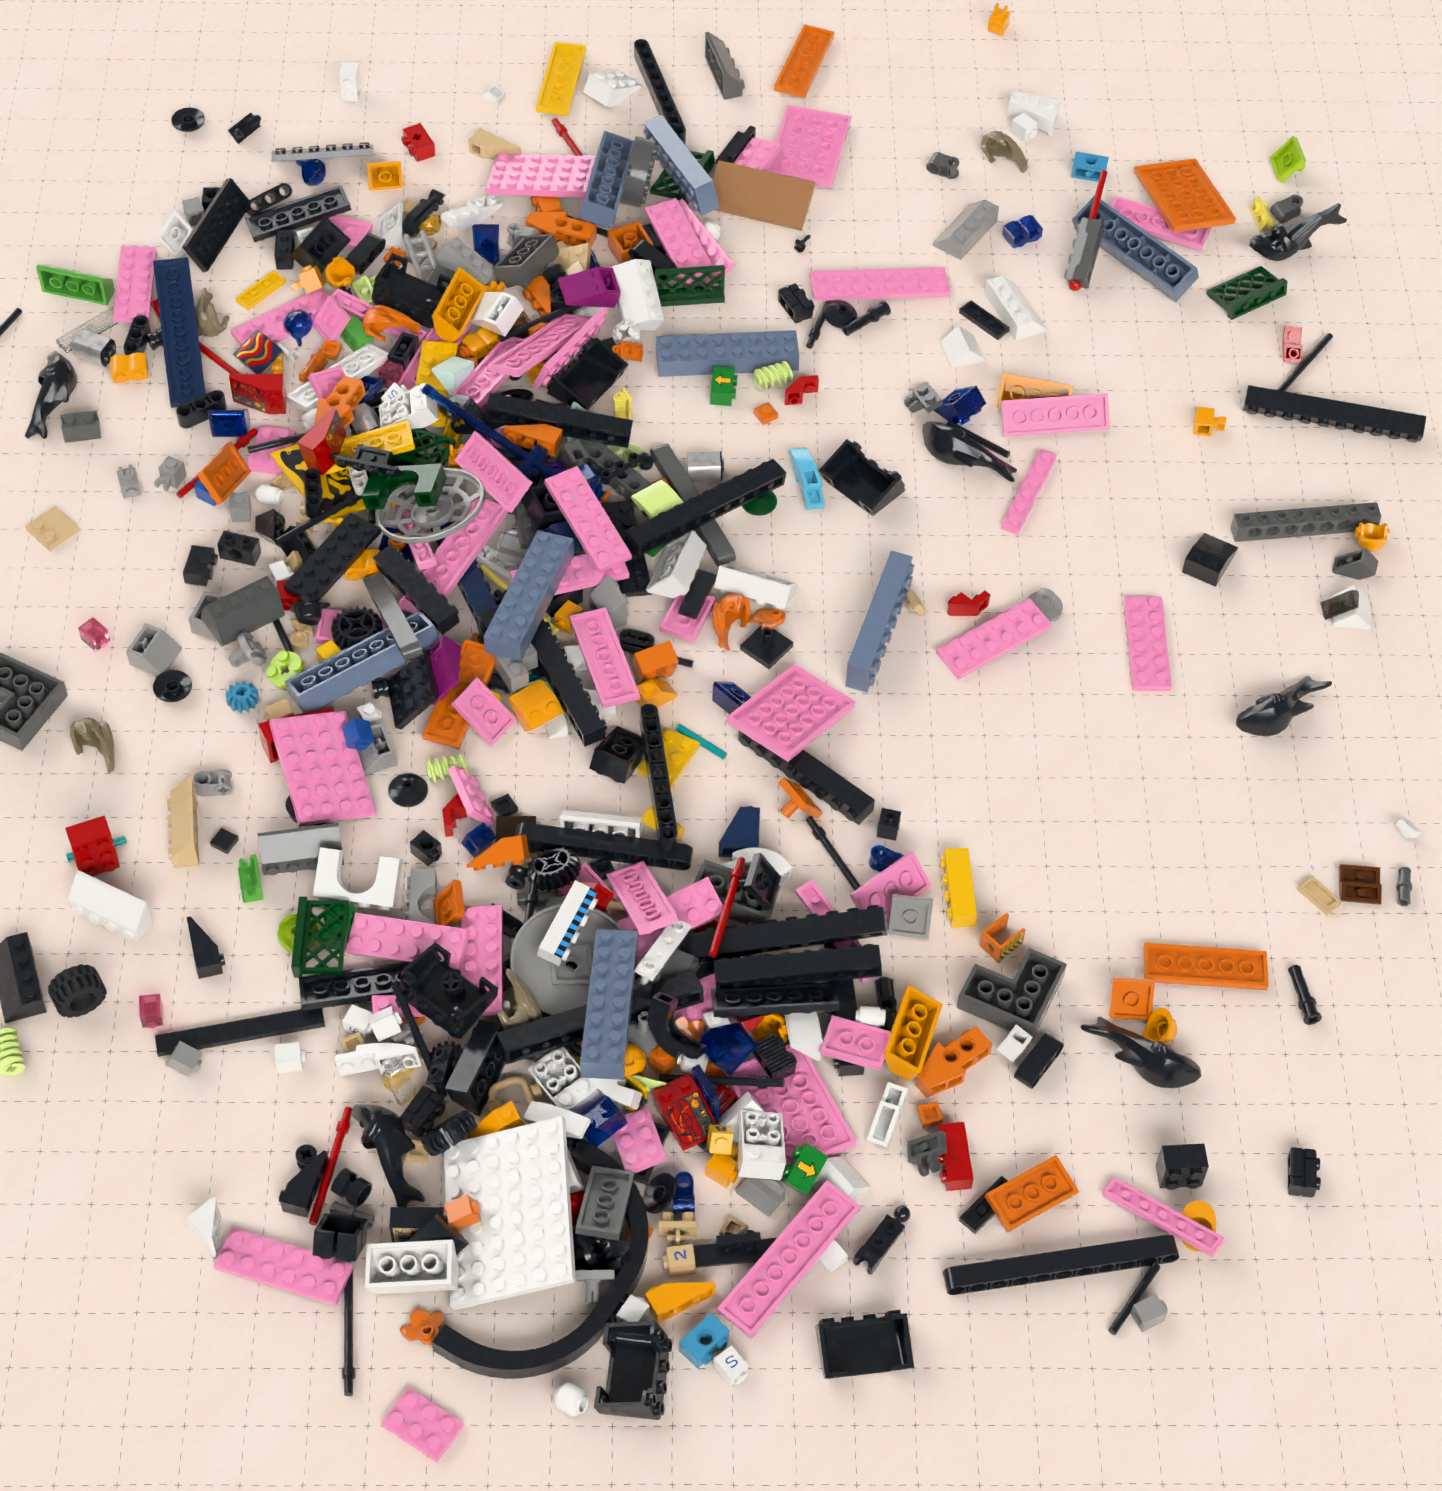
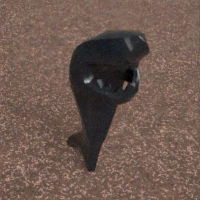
M1337 203L1287 228H1284L1281 223L1276 224L1269 234H1259L1252 237L1249 246L1265 258L1282 261L1293 256L1299 250L1312 247L1309 238L1320 226L1343 224L1347 222V219L1339 215L1341 204Z
M57 351L47 356V366L39 373L38 382L42 387L25 434L26 438H30L35 434H39L43 439L47 438V416L62 402L66 403L69 401V396L76 386L77 374L69 360Z
M451 395L441 399L437 404L440 413L452 420L451 429L456 434H473L476 431L492 444L489 434L504 425L485 421L486 412L472 398L466 395ZM460 420H463L465 422V425L460 424V426L455 427L456 421L460 422ZM494 446L507 459H517L516 454Z
M935 421L923 424L924 444L930 454L937 460L951 465L988 467L998 472L1008 481H1015L1011 473H1016L1017 468L996 457L983 446L966 436L965 432L961 429Z
M1306 676L1280 693L1264 695L1256 700L1254 706L1247 708L1237 716L1236 726L1241 731L1256 736L1279 734L1289 726L1294 716L1314 707V704L1302 702L1300 698L1308 693L1330 687L1332 681H1314L1310 676Z
M1102 1017L1097 1018V1024L1081 1025V1029L1085 1032L1106 1037L1116 1042L1123 1051L1116 1053L1114 1057L1133 1065L1137 1073L1154 1086L1179 1088L1194 1083L1201 1077V1069L1198 1064L1187 1056L1174 1052L1172 1046L1166 1042H1153L1137 1033L1116 1026Z
M354 1105L351 1115L358 1121L360 1127L364 1128L361 1144L366 1149H377L381 1166L394 1194L397 1207H407L410 1201L424 1202L425 1197L423 1194L408 1184L404 1178V1155L416 1148L412 1140L405 1134L404 1125L400 1117L395 1112L379 1105Z
M574 1229L575 1270L581 1268L595 1270L602 1261L623 1256L630 1249L631 1240L622 1232L619 1240L575 1234Z

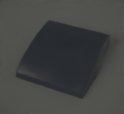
M438 1214L406 1241L453 1240L456 1255L469 1245V1242L455 1227L451 1229Z

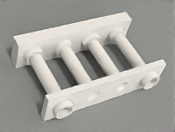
M678 919V922L663 930L634 971L641 975L634 984V990L659 982L666 962L676 949L680 950L677 947L690 931L691 925Z

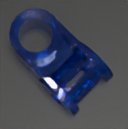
M876 845L871 849L869 866L873 870L882 872L904 855L882 845Z
M679 1172L675 1176L677 1186L673 1198V1215L684 1212H693L695 1215L693 1177L688 1172ZM684 1182L687 1183L688 1186L681 1187L679 1186V1184Z

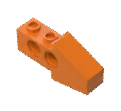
M567 211L530 212L526 219V226L537 228L541 235L554 234L556 243L562 240L566 245L570 246L589 243L592 247L597 238V225L570 218Z
M343 376L326 399L319 398L314 426L332 408L337 409L344 429L353 422V410L366 394L363 381Z
M977 1026L971 1030H965L958 1039L949 1041L944 1047L938 1042L922 1067L921 1073L917 1076L916 1087L928 1098L960 1085L964 1082L966 1070L991 1054L992 1042Z

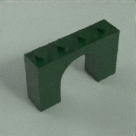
M442 463L396 466L404 474L403 478L397 476L391 478L382 473H379V475L370 473L362 493L366 509L378 510L385 508L387 500L394 490L405 485H416L414 495L418 506H436L447 477Z

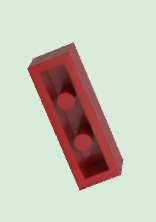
M964 1122L941 1123L938 1126V1131L946 1133L947 1148L946 1154L937 1156L943 1168L940 1171L941 1183H945L946 1191L972 1189L974 1178Z

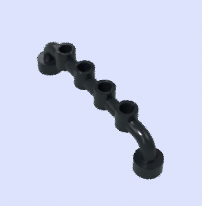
M632 452L628 455V461L615 462L613 470L604 469L600 472V478H589L587 483L595 493L597 487L602 484L608 485L615 476H623L625 470L630 467L635 468L639 465L642 470H650L653 467V458L646 452L639 454Z

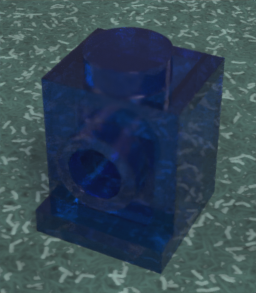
M483 822L469 832L461 844L473 857H476L493 843L496 836L493 830Z

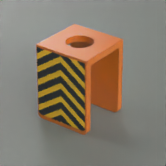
M1008 913L1001 916L982 931L979 946L997 963L1024 941L1026 931L1024 928L1002 945L993 939L1007 928ZM988 943L992 945L994 950L989 947Z

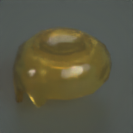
M431 215L419 226L417 232L425 230L427 236L438 233L442 226L440 215Z

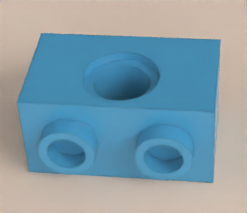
M1076 152L1071 177L1098 182L1101 171L1107 170L1109 157Z
M709 1313L679 1342V1352L698 1369L703 1364L707 1365L718 1349L723 1350L727 1346L730 1330L713 1314ZM709 1340L711 1343L708 1345H704L701 1343V1341Z

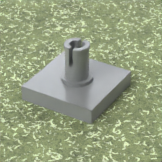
M893 894L888 934L928 939L933 899Z
M643 1011L638 1015V1023L630 1025L628 1043L641 1048L646 1058L658 1044L650 1031L648 1012Z
M575 1270L576 1281H584L586 1283L585 1303H592V1292H594V1303H598L600 1301L599 1283L601 1281L615 1280V1270Z

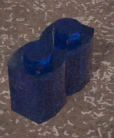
M1028 215L1018 221H1012L1004 225L1002 235L1012 248L1024 246L1027 242L1039 240L1042 237L1043 228L1033 215Z

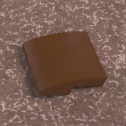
M1340 864V900L1342 902L1381 905L1382 884H1380V867Z

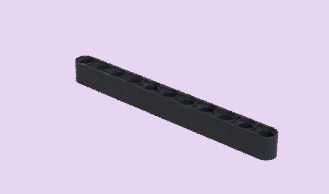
M1168 1234L946 1268L942 1273L947 1294L959 1295L1151 1266L1153 1263L1165 1264L1179 1259V1253L1174 1236Z

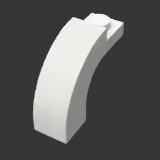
M752 847L738 850L732 853V862H727L723 865L734 869L738 858L743 857L746 860L743 872L748 873L754 853L761 852L781 876L780 886L791 880L793 875V867L785 858L774 851L764 848Z

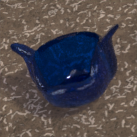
M296 160V163L302 167V178L306 185L317 186L324 181L326 167L321 160Z
M302 309L289 312L283 321L284 329L297 341L299 347L302 345V338L310 332L313 325L312 313H307Z

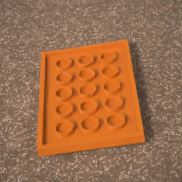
M1196 158L1135 166V175L1172 232L1235 224L1236 217Z

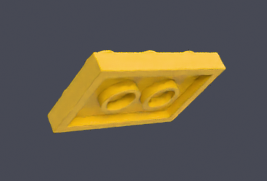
M665 727L662 732L670 788L672 789L699 749L700 742ZM644 758L637 768V773L648 778Z

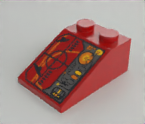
M229 374L233 402L266 414H286L287 395L283 374Z
M332 408L297 442L307 468L317 469L321 475H324L336 463L331 458V455H339L346 437L345 429L336 408Z
M689 1073L651 1091L655 1108L667 1127H670V1132L683 1151L707 1140L709 1124L717 1125L700 1089Z

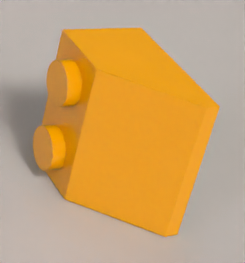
M401 161L367 163L370 191L403 188Z
M541 680L507 697L525 732L531 731L564 713L556 695Z

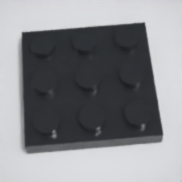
M424 650L423 655L414 658L387 681L395 728L400 730L438 699L430 654Z

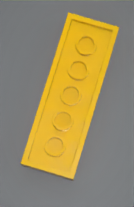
M554 42L537 101L536 112L569 116L587 51L585 45Z
M423 340L415 386L426 383L436 395L438 404L441 399L450 395L431 369L453 356L457 357L458 343ZM437 406L439 421L428 426L445 427L447 417L440 413Z
M406 420L347 437L343 442L339 455L354 458L358 445L391 451L393 455L415 449L410 422ZM335 463L324 475L351 467L341 468Z

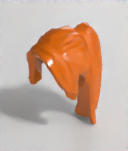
M384 305L374 306L373 309L364 315L362 327L367 335L384 343L386 342V337L380 335V333L390 327H404L415 334L420 332L419 323L396 309Z
M728 594L720 602H715L713 605L712 625L718 636V646L725 648L727 651H730L728 633L731 624L740 619V627L745 628L750 618V602L743 594Z

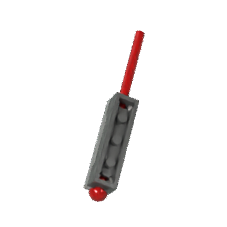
M1105 170L1101 171L1089 218H1082L1081 223L1077 225V238L1073 240V253L1069 255V267L1065 270L1064 278L1067 280L1068 286L1072 291L1088 288L1104 231L1103 222L1096 219L1108 173Z

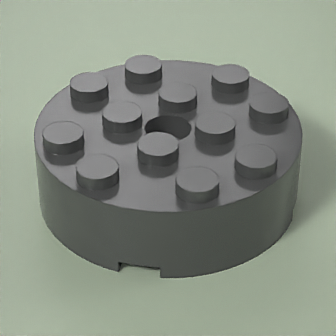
M635 137L621 203L641 208V204H645L647 193L644 192L649 190L650 181L647 180H651L653 170L650 168H654L656 158L653 156H656L658 146H655V140Z

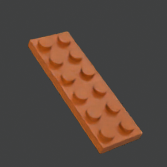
M804 24L774 85V91L805 98L833 41L835 32Z
M467 639L464 640L461 646L462 657L459 666V683L454 689L451 688L447 692L446 697L442 701L439 700L436 703L422 735L423 740L457 750L460 749L470 724L455 710L451 703L477 677L487 687L495 669L494 655L485 653L484 644Z
M1144 943V979H1154L1155 983L1253 990L1268 989L1267 951Z

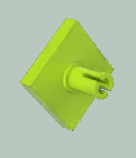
M1294 136L1270 157L1278 181L1282 183L1296 170L1302 171L1305 168L1306 158L1298 138Z

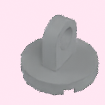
M1041 588L1027 598L1033 601L1050 622H1055L1060 618L1063 604L1061 599L1052 590Z
M243 631L237 636L240 648L229 656V661L233 667H239L249 660L257 666H262L266 663L267 656L260 643L252 640L254 637L249 632Z

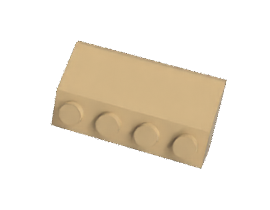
M188 777L170 791L171 799H167L168 811H171V815L167 816L168 827H171V832H168L169 844H172V848H168L169 860H173L175 868L199 866L197 798L192 777Z

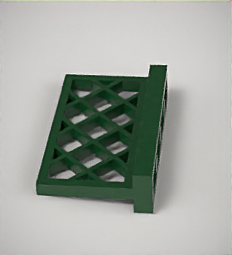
M707 150L705 154L690 151L695 159H701L698 162L709 175L716 164L714 151ZM665 168L651 187L650 194L672 199L676 198L677 200L683 199L689 204L685 193L682 194L680 190L679 193L672 192L679 189L678 185L668 187V184L674 182L672 178L664 180L665 177H668ZM665 186L664 189H658L659 187Z
M724 265L655 269V282L661 307L725 303ZM721 271L716 277L712 275L713 272ZM696 273H702V274H703V275H701L699 278H697L696 276H694ZM679 274L686 275L682 279L677 277ZM659 275H667L669 277L662 280L659 278ZM708 277L711 281L706 284L703 280ZM691 278L694 282L689 285L686 281ZM672 279L677 282L673 286L668 284Z
M1260 266L1207 290L1206 295L1228 312L1227 317L1233 320L1287 294L1288 281L1284 278H1276ZM1261 273L1262 275H1264V277H1263V276H1255V275ZM1243 280H1249V281H1251V283L1241 282V281H1243ZM1253 281H1260L1263 284L1253 283ZM1234 286L1237 287V289H1232L1228 287ZM1240 287L1250 288V289H1249V290H1242V289H1240ZM1218 292V293H1224V294H1223V295H1216L1215 293ZM1226 293L1236 294V296H1226Z
M417 428L411 429L412 433L417 436L413 438L414 443L420 442L421 447L393 455L390 462L391 466L442 463L444 467L450 456V445H453L454 448L456 439ZM427 438L433 440V442L426 445L422 442V440ZM442 443L449 444L447 448L440 450L438 445ZM436 446L438 451L428 455L426 450ZM421 451H424L426 456L421 458L414 455ZM441 456L442 459L439 463L431 461L432 458Z
M299 897L291 963L294 978H302L303 974H343L349 900H308L307 897ZM322 907L324 911L316 916L312 913V908ZM336 907H344V911L338 916L332 912ZM329 914L333 920L325 925L321 919ZM338 922L342 929L335 934L330 928ZM318 923L323 928L314 934L310 928ZM327 931L332 937L323 942L318 937ZM316 940L321 946L312 952L308 945ZM336 940L340 943V947L333 952L328 946ZM325 949L330 955L321 960L317 954ZM312 958L318 962L315 967H306L307 962ZM335 958L338 961V967H328L326 963Z

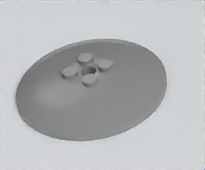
M562 904L539 911L530 917L516 934L511 948L510 968L534 994L542 1013L552 1016L587 1004L596 929L623 930L616 921L595 908L593 911L589 910L587 914L589 919L585 927L581 926L578 930L580 936L576 944L571 943L569 947L571 953L567 961L562 960L560 966L537 956V953ZM572 961L576 963L577 968L570 970L566 967V963Z

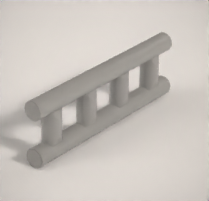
M419 231L420 236L411 239L409 234H404L402 237L417 278L428 282V280H425L423 273L433 271L437 261L426 231ZM423 243L425 250L415 252L413 245ZM428 257L430 264L420 266L418 259Z

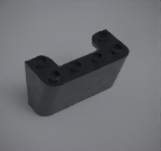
M392 253L375 277L372 292L373 303L396 309L420 325L433 328L432 314L447 289L443 286L442 282L449 284L451 278L440 274L437 286L407 274L408 260ZM394 261L401 262L403 267H398Z
M597 337L592 342L589 340L584 345V350L578 356L579 359L577 361L573 360L569 364L567 371L557 372L552 377V382L546 388L548 395L563 403H567L570 407H572V403L575 401L588 411L622 376L629 364Z
M846 439L818 471L828 484L867 513L874 516L905 492V484L902 482V476L898 472L880 469L873 459L868 460L865 458L864 453L861 451L862 447L857 442L853 441L852 443Z
M434 942L401 970L400 986L404 995H407L409 1004L416 1008L420 1014L428 1017L436 1026L443 1028L451 1037L461 1039L496 999L498 987L482 976L479 980L478 988L449 967L451 953ZM438 952L443 955L444 959L439 956ZM455 972L461 977L464 983V990L459 996L450 997L444 992L440 981L445 973Z
M901 1310L887 1311L884 1313L885 1316L876 1318V1314L863 1315L862 1320H854V1316L841 1318V1322H835L834 1318L821 1319L819 1324L815 1325L824 1379L914 1368L907 1313L901 1314Z
M656 1321L605 1323L603 1345L611 1354L606 1391L601 1386H597L594 1408L598 1413L605 1415L660 1420L661 1415H664L665 1411L663 1399L664 1394L667 1392L666 1375L670 1370L668 1359L669 1352L672 1351V1340L668 1338Z

